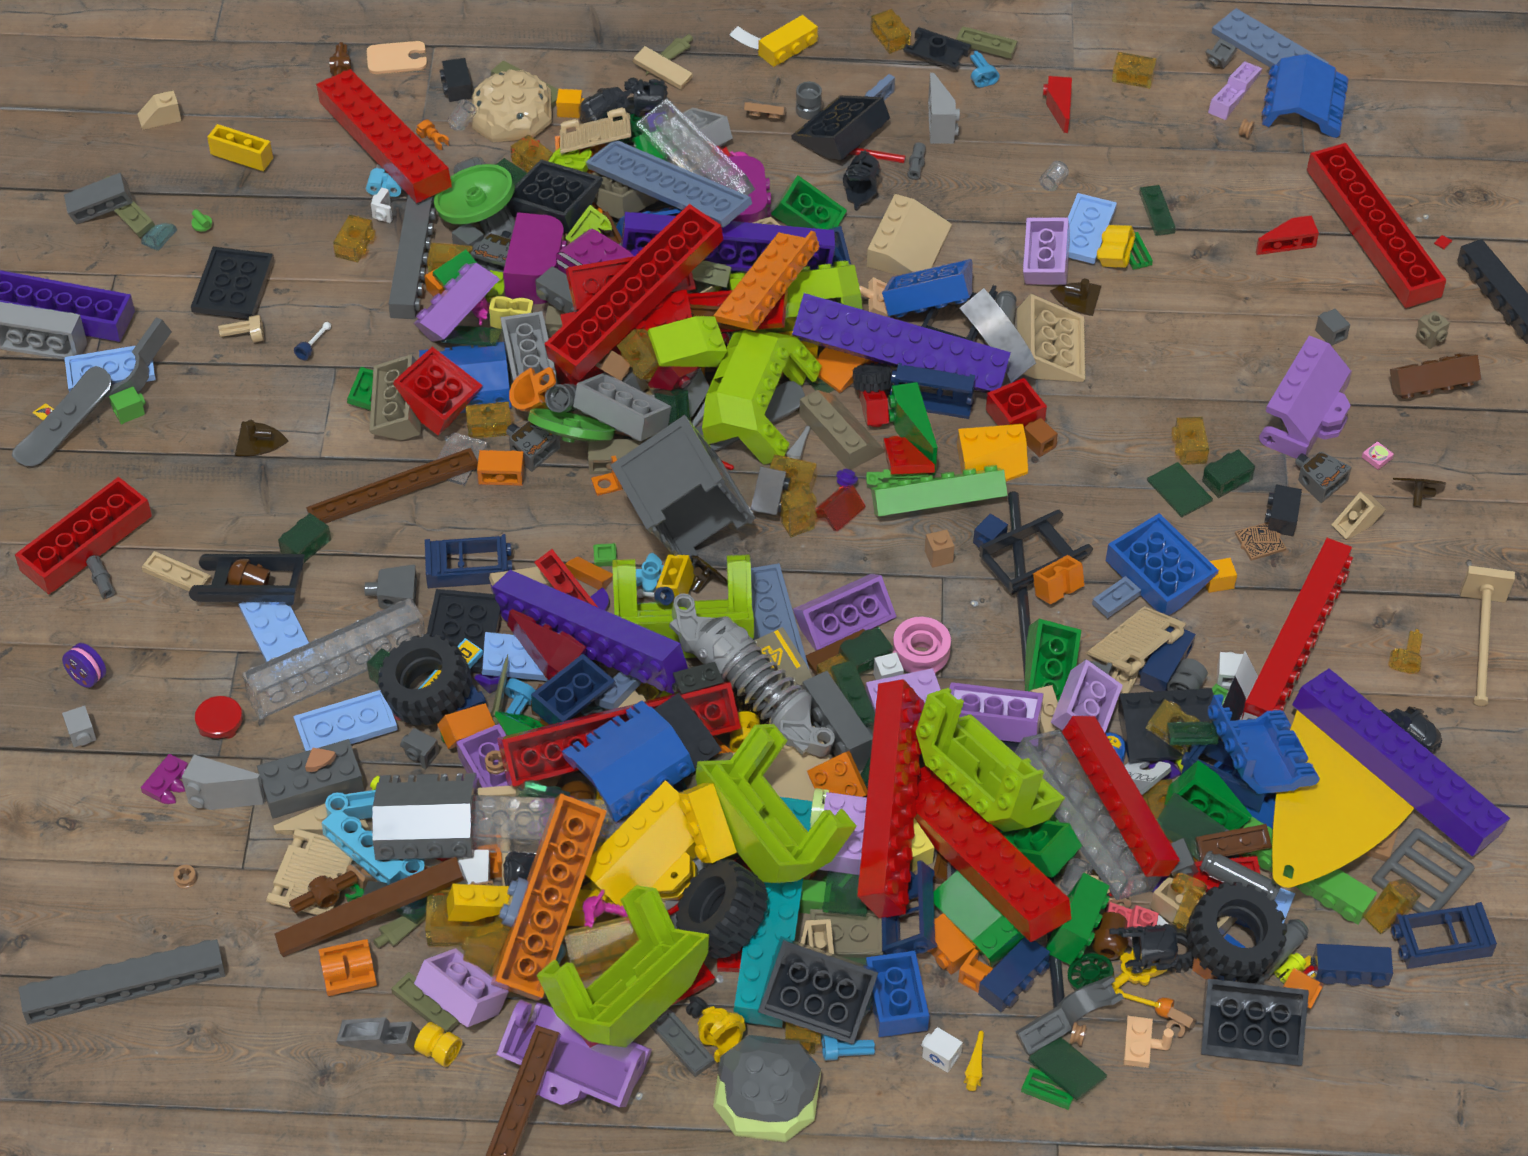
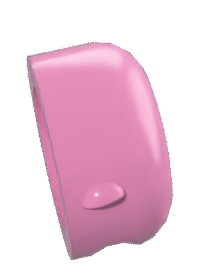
M914 617L907 619L897 627L893 638V653H897L904 671L912 673L933 668L934 673H936L947 663L950 655L951 637L948 629L942 623L929 617ZM925 647L929 650L922 652L917 651L914 648Z

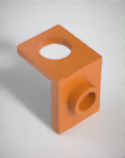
M616 455L611 456V464L617 461ZM613 470L612 473L591 478L597 496L622 490V485ZM607 480L611 485L608 488H601L598 486V483Z
M1293 968L1283 987L1309 990L1307 1007L1311 1009L1324 984Z

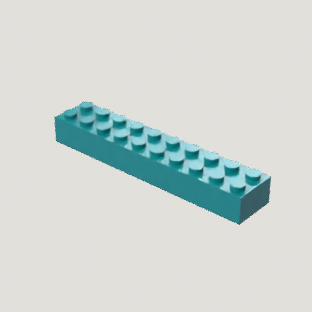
M780 797L804 828L809 831L812 801ZM803 878L792 882H764L768 894V900L766 901L767 910L763 914L764 920L762 924H759L757 933L749 939L750 942L746 946H743L734 1004V1012L740 1014L746 1023L782 1028L783 1020L759 1013L758 1009L780 937L795 940Z

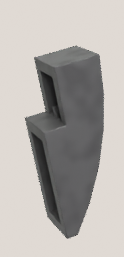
M386 1017L342 1020L336 1042L339 1045L374 1052L415 1054L414 1045L420 1030L412 1021L390 1023Z

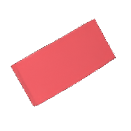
M1109 902L1105 913L1115 912L1123 915L1128 921L1127 928L1157 925L1159 914L1137 905L1132 910Z

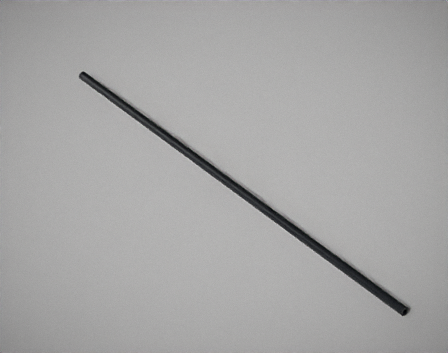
M1016 491L1008 493L1011 531L1022 526L1019 493ZM1023 539L1012 544L1015 578L1026 573ZM1027 586L1019 589L1017 592L1024 683L1026 643L1029 626L1031 625ZM1039 728L1037 743L1030 744V750L1037 759V763H1033L1034 768L1044 771L1041 731ZM1047 877L1054 883V877ZM1052 931L1047 933V943ZM1050 955V977L1054 1009L1065 998L1062 961Z

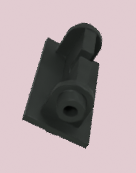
M711 662L674 672L675 683L672 684V689L674 692L682 695L724 682L716 663Z

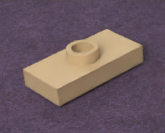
M1050 685L1029 691L1044 693L1040 720L1042 736L1062 732L1061 729L1051 723L1058 705L1053 686Z

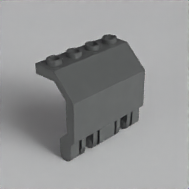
M457 773L456 781H449L447 774H441V779L439 774H418L417 779L415 775H409L408 782H401L399 775H393V780L391 775L380 776L373 802V847L375 860L473 857L471 809L473 795L476 794L477 773H465V778H463V773Z

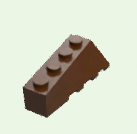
M1458 353L1451 357H1440V362L1438 360H1427L1421 362L1419 366L1418 364H1410L1390 369L1393 394L1401 395V398L1414 397V393L1421 392V394L1434 393V389L1437 388L1445 391L1454 389V385L1461 384V387L1472 386L1474 381L1481 380L1478 355Z

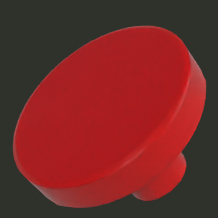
M227 696L208 698L198 706L195 712L196 726L200 735L204 737L233 738L243 720L240 705L237 701Z

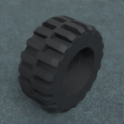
M424 634L423 637H419V635L413 636L409 641L404 640L400 642L399 647H394L389 652V657L386 656L383 660L382 665L384 667H380L378 673L380 692L396 717H399L406 723L411 722L412 725H421V723L431 725L434 721L440 722L445 715L455 713L458 707L461 708L465 703L464 698H468L472 685L471 670L458 646L443 636L435 635L433 637L432 634ZM432 670H441L438 678L430 685L420 689H409L412 682L421 674Z
M725 859L708 864L707 868H702L698 872L699 874L691 879L690 885L682 893V900H679L678 903L679 910L676 912L677 929L709 934L707 956L716 959L736 954L742 946H746L750 942L749 939L755 936L759 924H762L764 920L763 914L767 910L766 901L768 900L765 884L757 875L737 862Z
M1226 882L1220 884L1218 888L1213 887L1208 890L1192 911L1186 927V932L1189 934L1187 943L1189 947H1193L1191 953L1194 959L1199 958L1201 961L1199 965L1204 970L1206 968L1212 971L1211 975L1217 978L1219 975L1224 976L1225 981H1233L1234 978H1237V982H1246L1248 978L1254 980L1260 977L1262 973L1265 974L1281 954L1287 940L1285 936L1287 925L1282 923L1285 917L1282 911L1277 910L1278 904L1275 900H1269L1267 898L1268 894L1263 890L1261 892L1255 890L1256 886L1248 884L1246 887L1243 886L1242 882H1234L1232 886ZM1231 916L1245 922L1254 933L1256 946L1242 948L1229 943L1218 929L1217 918Z

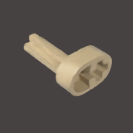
M260 315L250 316L249 321L218 326L220 337L250 332L253 343L264 341V330Z

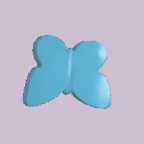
M650 553L642 564V569H636V586L642 585L644 592H653L656 589L657 581L664 567L661 559L656 554Z

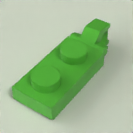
M884 469L883 472H867L866 484L868 488L877 487V483L890 482V485L898 484L900 479L911 478V481H918L920 476L928 475V473L891 474L889 469Z

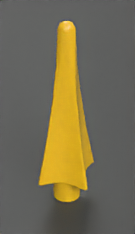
M982 1030L978 1032L975 1048L965 1071L966 1077L963 1083H967L966 1088L969 1091H975L977 1085L981 1086L984 1038Z

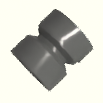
M808 81L797 86L796 114L799 117L809 120L821 111L822 89L819 84Z
M555 384L549 388L545 394V402L548 408L554 412L577 410V408L573 407L577 386L574 384Z
M1189 658L1183 659L1167 685L1168 691L1200 689L1207 678V669L1199 661Z

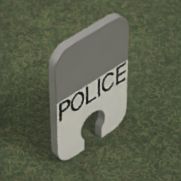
M1150 761L1128 762L1124 766L1141 795H1143L1171 772V765L1169 763L1158 762L1150 770H1141L1147 767Z

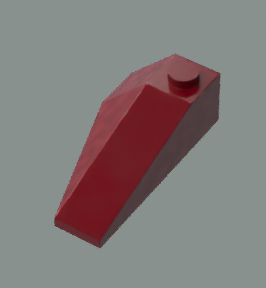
M726 333L721 334L723 341L727 337ZM659 366L648 385L650 388L670 391L678 387L684 388L702 367Z
M514 609L509 611L507 626L548 680L580 655H585L586 646L563 631L558 634L552 631L550 625L540 626L532 617Z

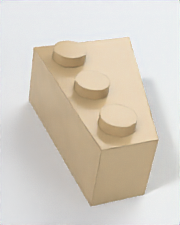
M1168 877L1153 892L1150 908L1179 929L1180 925H1185L1184 930H1186L1192 911L1206 893L1198 891V887ZM1231 916L1217 918V926L1222 936L1238 918Z

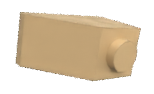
M174 90L153 95L140 110L138 118L142 130L181 121Z
M1359 492L1333 522L1332 526L1348 540L1371 527L1386 509L1372 495Z

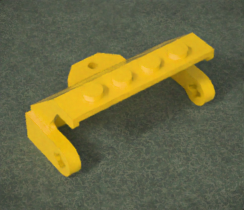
M664 781L591 856L585 873L592 881L588 887L591 890H597V895L604 889L602 898L605 903L623 906L620 899L636 885L657 888L663 901L680 900L683 896V891L690 885L691 879L697 876V865L693 862L697 856L695 853L696 844L694 838L688 832L686 815L679 806L680 797L678 793L680 792L676 791L667 781ZM618 915L625 922L623 916Z

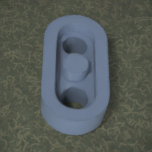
M518 877L516 881H511L507 894L510 895L508 904H503L499 914V918L502 919L501 924L508 927L513 926L528 885V880Z

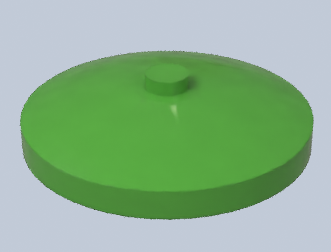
M493 164L472 166L450 177L452 187L436 194L434 205L439 216L449 223L469 224L478 222L496 214L510 201L514 193V182L509 171L501 166Z
M533 408L529 411L528 420L549 433L562 437L561 440L574 443L575 440L604 441L611 440L614 437V427L588 416L571 412H554L545 408Z

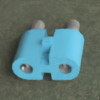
M377 164L376 168L370 172L366 185L367 192L375 195L382 187L389 189L390 197L399 196L402 188Z

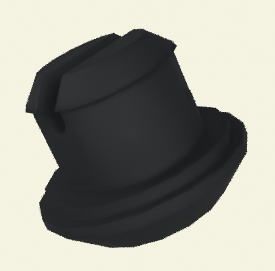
M691 996L686 1012L688 1015L692 1014L693 1018H698L702 1010L707 1008V1003L699 996Z

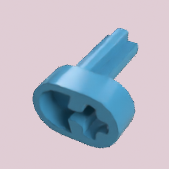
M974 51V54L970 55V59L977 68L971 73V80L977 87L995 84L1000 77L999 72L994 66L987 63L981 53Z
M509 679L505 685L504 693L512 698L513 701L506 712L521 714L526 705H531V694L536 690L517 679Z
M821 1034L824 1061L837 1060L838 1056L875 1054V1043L873 1040H855L854 1044H850Z

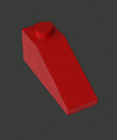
M1048 76V84L1043 86V96H1046V105L1062 131L1068 133L1072 78Z
M1312 215L1291 218L1259 237L1256 255L1316 247L1319 232Z
M858 390L867 426L880 427L883 424H888V399L885 392L880 390L878 392H867L866 390L862 392Z

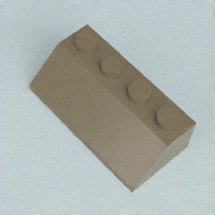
M412 354L374 366L369 429L371 434L397 440H405L420 435V420L393 385V381L417 361Z
M816 390L800 399L799 416L847 469L852 470L884 453V448L835 395Z

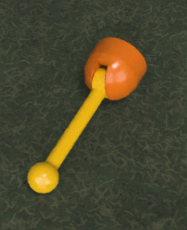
M1122 989L1115 990L1116 994L1121 993L1126 999L1153 1006L1159 1016L1167 1019L1170 1018L1167 1014L1171 1007H1174L1173 999L1163 997L1154 1002L1124 993Z

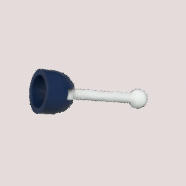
M329 322L323 323V328L309 342H300L294 348V354L301 360H307L313 352L311 345L326 330L331 328V324Z
M659 587L655 593L644 592V590L639 589L637 590V597H654L658 604L669 605L674 599V592L669 587Z

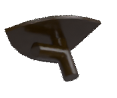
M1084 278L1081 282L1060 285L1050 290V292L1064 307L1080 314L1093 316L1102 285L1089 283V280Z
M253 420L242 421L235 456L267 454L279 449L289 441L274 427L257 423Z
M1393 478V480L1415 482L1413 506H1422L1423 496L1434 497L1436 495V489L1424 487V483L1446 485V482L1436 480Z
M690 556L691 560L699 566L693 570L694 575L697 577L691 586L693 591L698 593L711 574L728 585L727 579L698 556Z

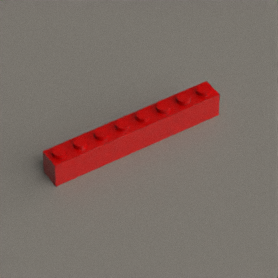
M1072 716L1062 733L1146 877L1169 876L1180 859L1096 717Z

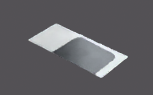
M1244 651L1222 705L1223 708H1230L1232 712L1230 721L1242 719L1245 702L1258 678L1246 651Z

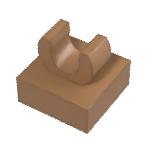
M1171 1007L1167 1016L1174 1020L1167 1023L1166 1029H1172L1173 1025L1178 1024L1180 1026L1178 1036L1183 1037L1186 1034V1026L1193 1029L1197 1020Z

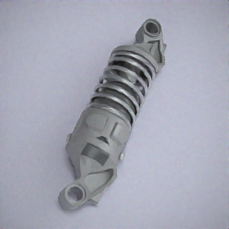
M688 594L677 595L672 608L673 621L669 627L679 636L684 652L694 654L703 664L715 662L723 682H730L732 689H737V696L747 695L745 704H751L756 701L753 705V711H760L764 708L761 713V719H767L771 716L769 724H775L787 739L785 745L794 746L801 754L808 752L819 757L829 755L835 736L829 728L812 727L810 720L812 695L803 690L801 685H794L793 678L786 677L785 670H778V664L770 662V656L762 654V648L758 647V644L748 635L747 630L739 627L730 617H698L692 596ZM679 607H685L687 610H682ZM781 673L782 678L778 681V674ZM790 681L789 687L782 691L781 687L784 682ZM793 689H798V691L790 695ZM818 740H823L827 742V744H821L818 742Z

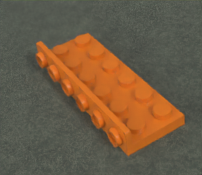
M810 231L804 238L778 232L713 315L716 321L755 331L791 283L797 278L801 270L807 265L814 253L817 252L820 246L816 233Z

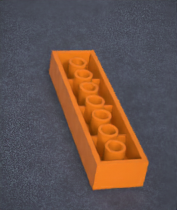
M560 794L555 798L527 878L528 885L515 922L508 932L491 985L535 1001L543 998L544 990L536 975L550 962L556 960L602 827L606 810L564 794Z

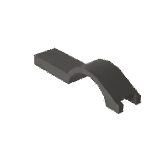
M155 318L132 350L136 361L133 371L123 381L111 384L110 391L106 397L130 387H134L138 393L145 386L149 378V363L172 333L162 319Z
M1106 977L1073 991L1057 1007L1015 1031L1025 1052L1030 1055L1073 1029L1074 1022L1088 1012L1099 1007L1114 1005L1124 999L1121 993H1115L1111 983L1115 982L1114 977Z

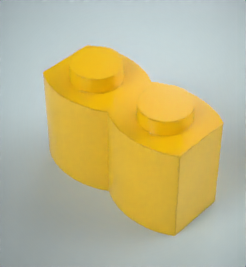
M1108 225L1106 231H1103L1102 245L1097 250V259L1100 260L1102 267H1127L1130 251L1135 240V232L1132 226Z

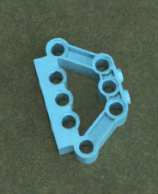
M376 790L351 794L337 792L329 795L325 802L327 818L321 822L323 835L376 880L390 885L425 870V858L404 859L403 861L400 859H389L387 862L375 860L373 831H365L359 819L373 817V802ZM412 870H416V871H417V872H415V873H409V871H412Z

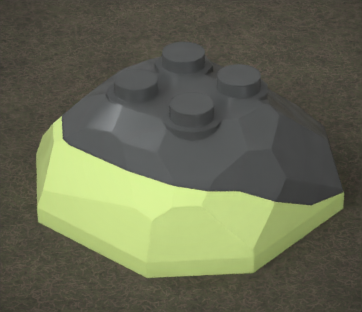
M748 1035L720 1056L713 1108L735 1136L787 1142L815 1121L821 1068L800 1041Z

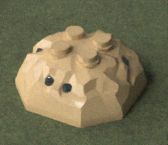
M510 69L507 72L501 71L498 74H494L479 84L472 95V127L491 142L533 139L552 123L551 89L536 75H532L524 70L516 71Z

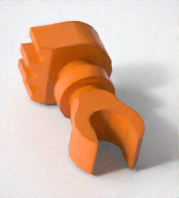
M426 119L417 125V135L420 138L428 137L430 140H433L438 150H442L440 142H444L449 146V138L446 135L440 134L430 120Z

